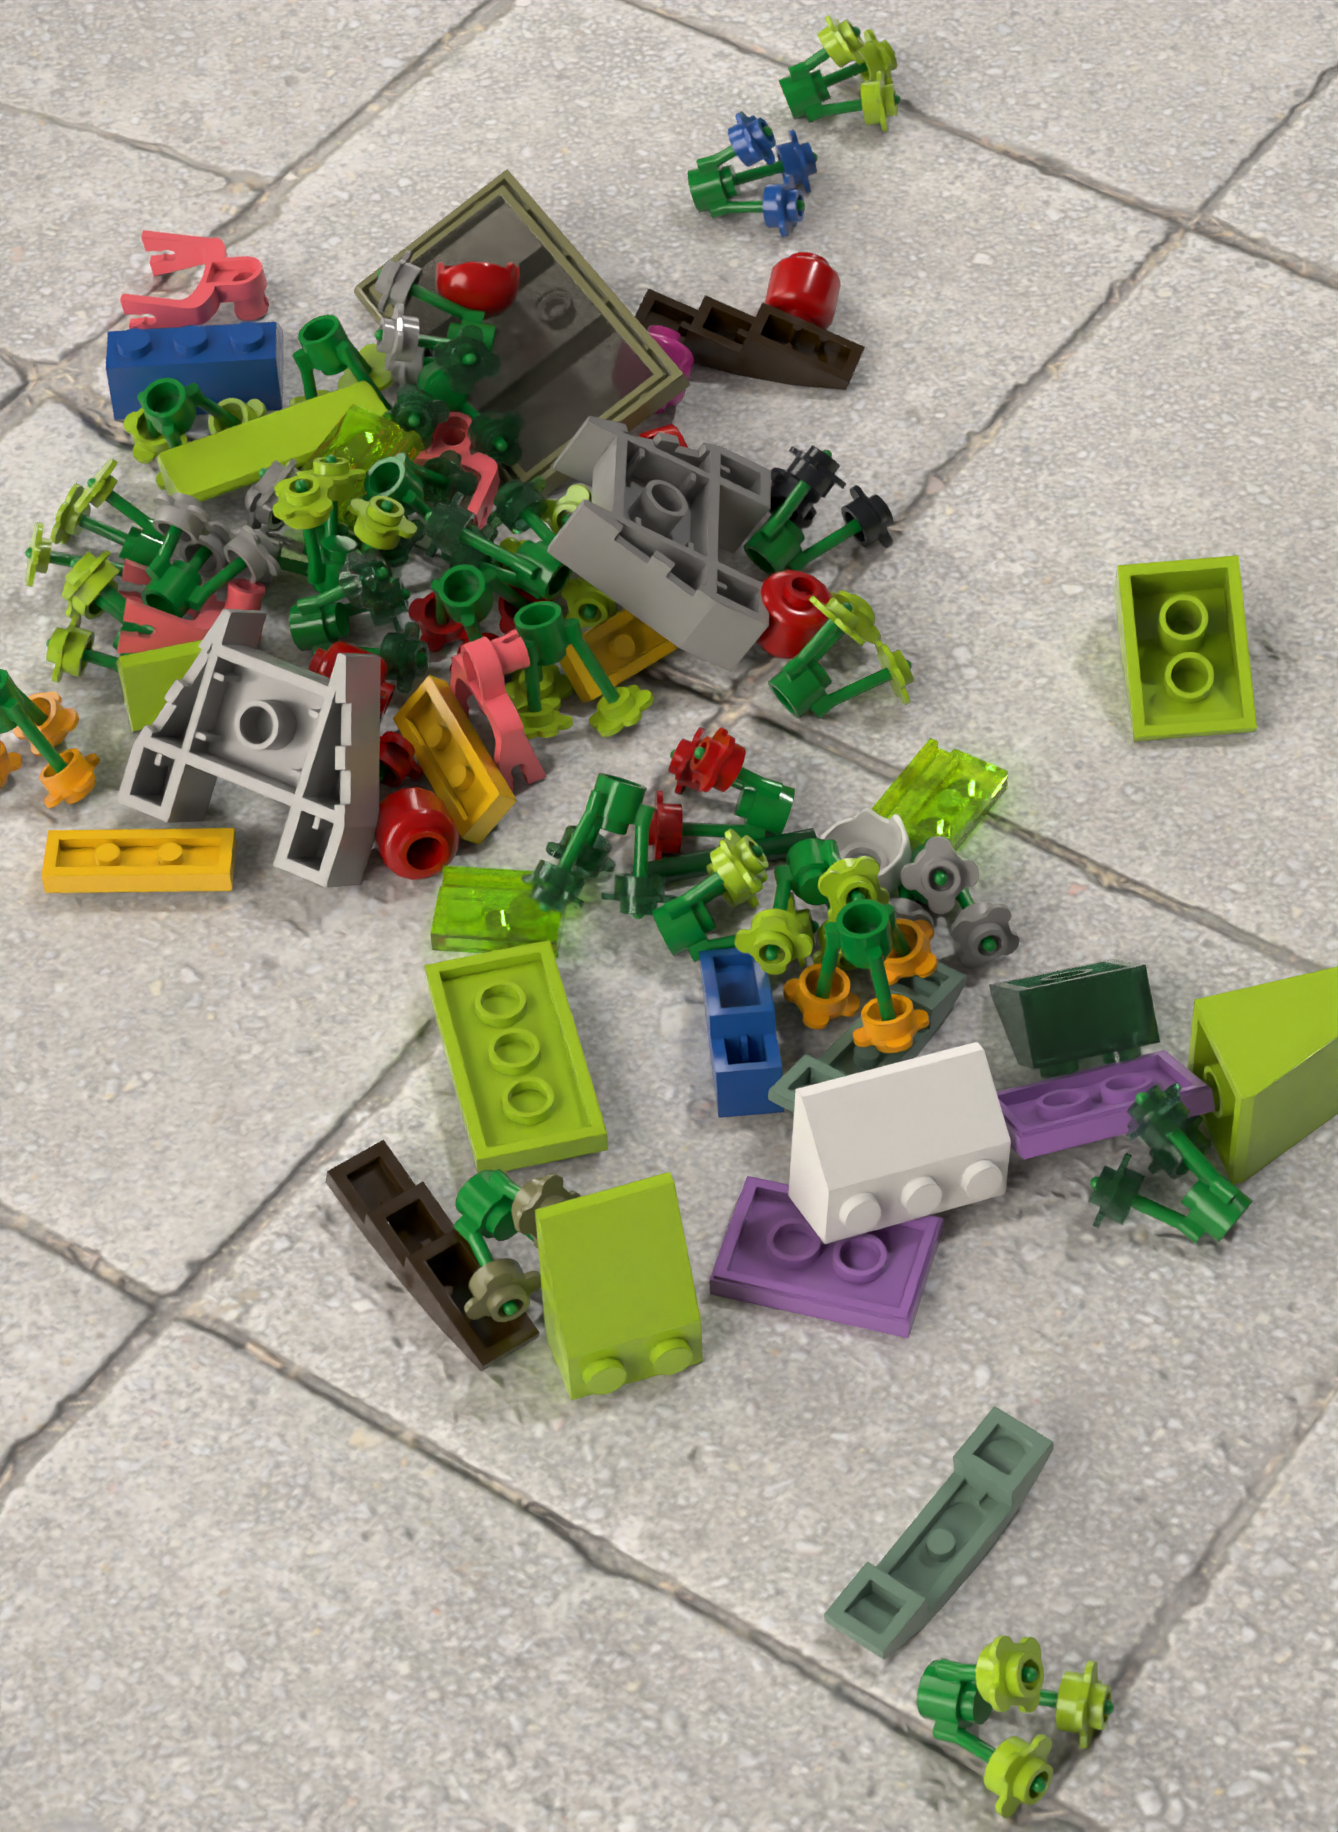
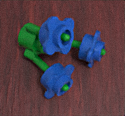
M740 111L736 114L737 124L728 129L731 145L714 155L697 159L698 168L688 171V184L694 205L699 213L710 210L712 218L730 213H763L764 221L768 228H779L782 237H789L791 227H796L797 222L803 220L805 208L802 190L795 189V185L802 184L805 193L811 192L808 176L817 174L815 162L818 160V156L812 152L809 142L799 145L794 129L788 131L790 142L776 145L772 129L763 118H756L754 115L747 117L743 111ZM775 146H776V154H777V159H778L777 162H775V161H776V160H775V156H774V153H773V151H772V149H771V148H773V147H775ZM736 156L747 167L761 160H765L767 165L738 173L735 172L732 164L727 166L722 164ZM782 174L783 184H767L764 189L763 200L732 201V198L740 196L739 185Z

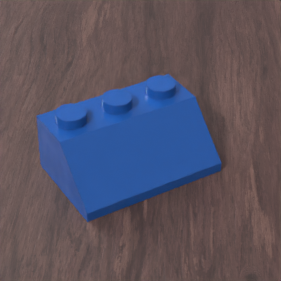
M242 322L226 325H187L175 328H133L124 331H108L106 374L114 420L125 419L131 412H137L142 408L137 399L138 394L144 391L152 382L161 378L176 379L182 383L184 388L191 383H196L202 393L217 404L228 398H237L244 403H248L251 399H258L264 403L266 411L283 409L284 337L282 327L277 322ZM196 407V415L208 414L200 407Z

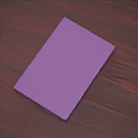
M1164 1050L997 1092L1011 1140L1010 1147L1024 1160L1156 1126L1137 1104L1135 1097L1139 1092L1147 1093L1172 1121L1215 1111L1212 1088Z
M751 1176L746 1177L709 1280L711 1295L909 1338L943 1233V1218L928 1215L824 1244L788 1196V1184Z

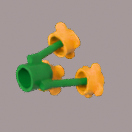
M0 669V734L13 730L14 735L19 740L26 739L31 744L30 751L35 756L44 757L48 762L39 775V780L49 791V794L43 800V803L48 808L57 806L63 800L67 804L80 801L91 792L96 784V776L93 772L100 762V758L95 753L84 757L77 748L68 749L60 754L54 749V746L60 744L66 738L68 732L76 728L79 722L78 713L73 708L65 709L61 705V696L54 691L35 693L28 697L16 686L8 672ZM0 740V788H2L8 780V775L20 769L23 761L19 753H7L4 742Z
M870 899L850 902L839 911L836 922H828L824 926L826 947L822 963L813 964L805 968L799 979H789L784 985V998L797 1005L803 1013V1023L812 1029H824L829 1021L842 1015L846 1017L854 1016L859 1010L860 999L856 994L850 992V980L846 973L836 967L841 949L843 956L854 966L870 969L876 998L869 1001L862 1008L861 1017L864 1027H860L853 1032L854 1043L859 1047L874 1045L878 1051L883 1053H896L907 1050L912 1046L913 1037L918 1030L924 1029L929 1025V1016L924 1010H914L913 1003L908 997L891 994L889 986L896 984L900 978L915 975L925 978L935 972L938 967V959L931 953L930 941L935 934L934 929L926 920L896 919L894 907L890 904L883 905Z

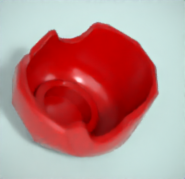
M476 261L454 266L444 265L443 262H439L436 266V293L465 308L484 311V320L502 315L516 301L519 293L520 268L512 262H508L506 267L494 263Z

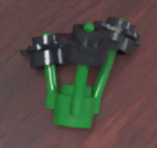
M812 445L805 453L792 446L789 452L796 458L786 471L777 467L771 469V505L769 509L771 515L744 544L743 548L751 561L769 576L773 573L784 571L786 568L788 570L803 571L811 561L852 536L863 547H868L877 540L885 548L892 546L893 539L887 527L891 526L894 521L888 505L879 495L874 494L871 497H867L862 489L855 485L850 488L853 501L841 508V514L846 525L802 551L800 545L805 540V536L797 524H800L803 519L812 520L815 517L817 511L813 507L814 504H817L821 497L825 498L834 484L844 489L846 483L835 475L840 464L832 459L830 450L821 451Z

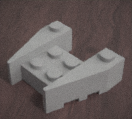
M588 416L554 462L553 469L592 487L591 502L586 499L582 500L548 545L547 553L678 648L691 653L699 660L711 662L731 672L769 626V612L761 598L760 590L763 583L718 562V547L734 554L769 511L771 505V470L721 446L703 442L698 450L679 446L678 437L658 432L653 440L628 434L626 424Z
M223 609L199 644L202 651L184 678L176 679L165 695L164 699L167 703L153 724L145 725L134 741L116 802L167 823L204 821L217 777L291 806L273 863L274 867L326 888L361 885L375 840V830L379 814L381 657L374 654L338 653L331 678L256 650L267 613L259 610Z

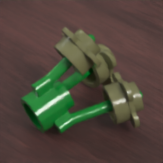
M501 1169L484 1170L472 1176L460 1189L456 1197L455 1207L462 1217L455 1222L454 1228L469 1243L481 1266L469 1282V1289L474 1298L465 1304L464 1310L470 1319L475 1320L483 1316H491L497 1322H507L522 1315L529 1307V1296L541 1288L540 1273L538 1271H529L524 1274L520 1264L514 1259L502 1258L495 1260L483 1236L485 1238H495L497 1241H505L520 1232L528 1237L538 1249L535 1210L582 1197L575 1191L568 1192L563 1187L564 1181L561 1176L550 1173L544 1177L534 1178L520 1187Z

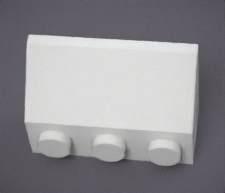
M978 1042L796 1089L788 1196L824 1244L1005 1194L1011 1140L983 1047Z

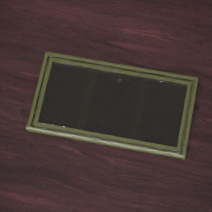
M508 169L390 259L396 262L403 257L406 250L412 252L410 263L423 269L419 286L436 293L435 271L439 262H443L444 265L454 266L476 261L494 263L502 267H506L508 262H512L519 266L520 284L516 301L502 315L483 321V323L497 325L489 369L475 368L474 373L460 372L468 382L469 391L466 400L508 444L505 451H499L475 428L478 451L496 461L501 480L506 486L511 487L530 508L570 478L554 470L553 465L588 416L626 424L629 433L691 385L684 373ZM385 264L354 288L355 296L378 325L382 318H392L395 307L388 304L384 312L377 309L383 295L375 291L378 279L377 272ZM415 297L412 298L404 310V315L418 317L419 334L447 338L450 322L462 323L461 319ZM431 349L432 357L444 356L445 351Z

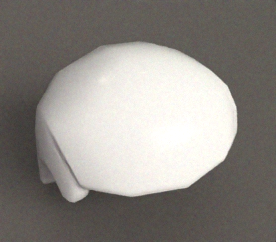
M865 808L853 818H846L835 822L820 836V839H833L837 842L842 859L859 858L861 856L874 858L880 866V871L877 875L880 886L885 888L889 895L902 884L901 871L906 864L910 863L912 853L907 831L902 819L897 814L888 819L878 815L870 808Z

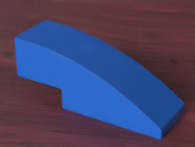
M737 948L699 951L718 1117L785 1112L783 1107L768 1100L769 1089L783 1076L776 1035L775 1008L768 973L761 969L760 964L755 961L751 954L742 953Z

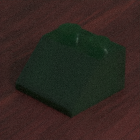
M1109 959L989 984L992 1000L1018 1065L1031 1069L1039 1068L1040 1077H1054L1076 1072L1079 1070L1078 1060L1102 1055L1104 1064L1131 1061L1142 1055L1141 1046L1160 1043L1145 964Z

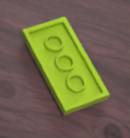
M550 940L424 965L429 996L477 1173L501 1169L504 1172L608 1150L607 1130Z

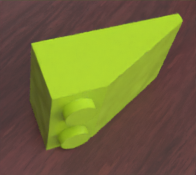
M1239 555L1117 565L1114 593L1120 651L1134 742L1256 732L1257 721Z
M670 1171L535 1210L546 1339L571 1401L592 1394H608L623 1385L653 1376L676 1374L688 1366L703 1362L701 1317L675 1182Z

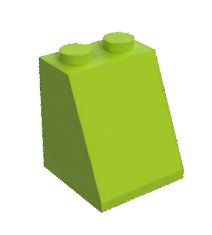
M1338 966L1194 999L1187 1069L1212 1088L1215 1111L1200 1114V1117L1232 1184L1245 1182L1338 1114Z

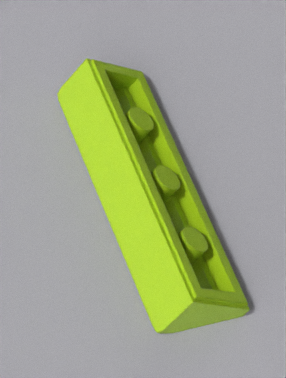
M360 381L163 451L158 455L157 461L167 494L172 496L173 493H183L203 502L258 482L260 479V469L269 468L275 460L285 466L293 458L297 462L294 467L297 468L313 462L314 459L327 457L328 455H333L394 433V430H397L394 419L373 387L366 381Z

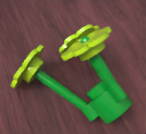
M108 459L94 477L87 481L86 488L77 483L71 487L65 502L60 505L56 513V523L51 531L50 539L42 537L44 523L35 522L30 546L25 551L27 557L26 586H33L36 572L46 574L49 563L71 567L70 564L73 559H81L83 556L53 551L51 547L52 543L65 544L71 535L78 536L83 529L122 545L123 547L118 557L125 560L126 558L149 567L156 558L165 536L153 527L154 519L148 517L113 491L118 480L110 474L118 463L116 460ZM106 501L143 528V530L132 525L127 534L89 517L91 512L89 503L98 508ZM110 561L120 570L116 576L122 577L124 564Z
M550 601L528 604L515 614V627L528 651L530 667L512 672V681L507 683L505 687L506 693L513 701L528 740L538 736L542 738L554 737L559 734V731L573 726V718L569 715L560 714L558 709L561 707V699L569 697L573 693L574 688L567 675L560 674L558 666L555 665V663L561 661L566 656V648L570 644H572L604 695L596 706L597 712L589 718L590 726L593 729H597L602 737H609L617 734L624 726L635 725L641 720V712L648 709L654 701L651 691L641 690L638 685L615 688L585 641L577 618L564 619L560 605Z

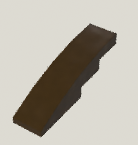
M648 288L635 314V318L646 330H648L650 325H658L678 332L681 335L679 342L690 349L695 364L734 375L787 385L847 390L865 348L860 344L763 302L756 317L706 295L697 310Z
M384 1139L327 1171L326 1184L368 1242L437 1326L481 1372L539 1337L540 1332L526 1312L507 1322H497L491 1316H483L475 1320L467 1316L464 1310L465 1304L474 1298L469 1289V1282L481 1266L469 1243L454 1228V1224L426 1184L422 1181L415 1185Z

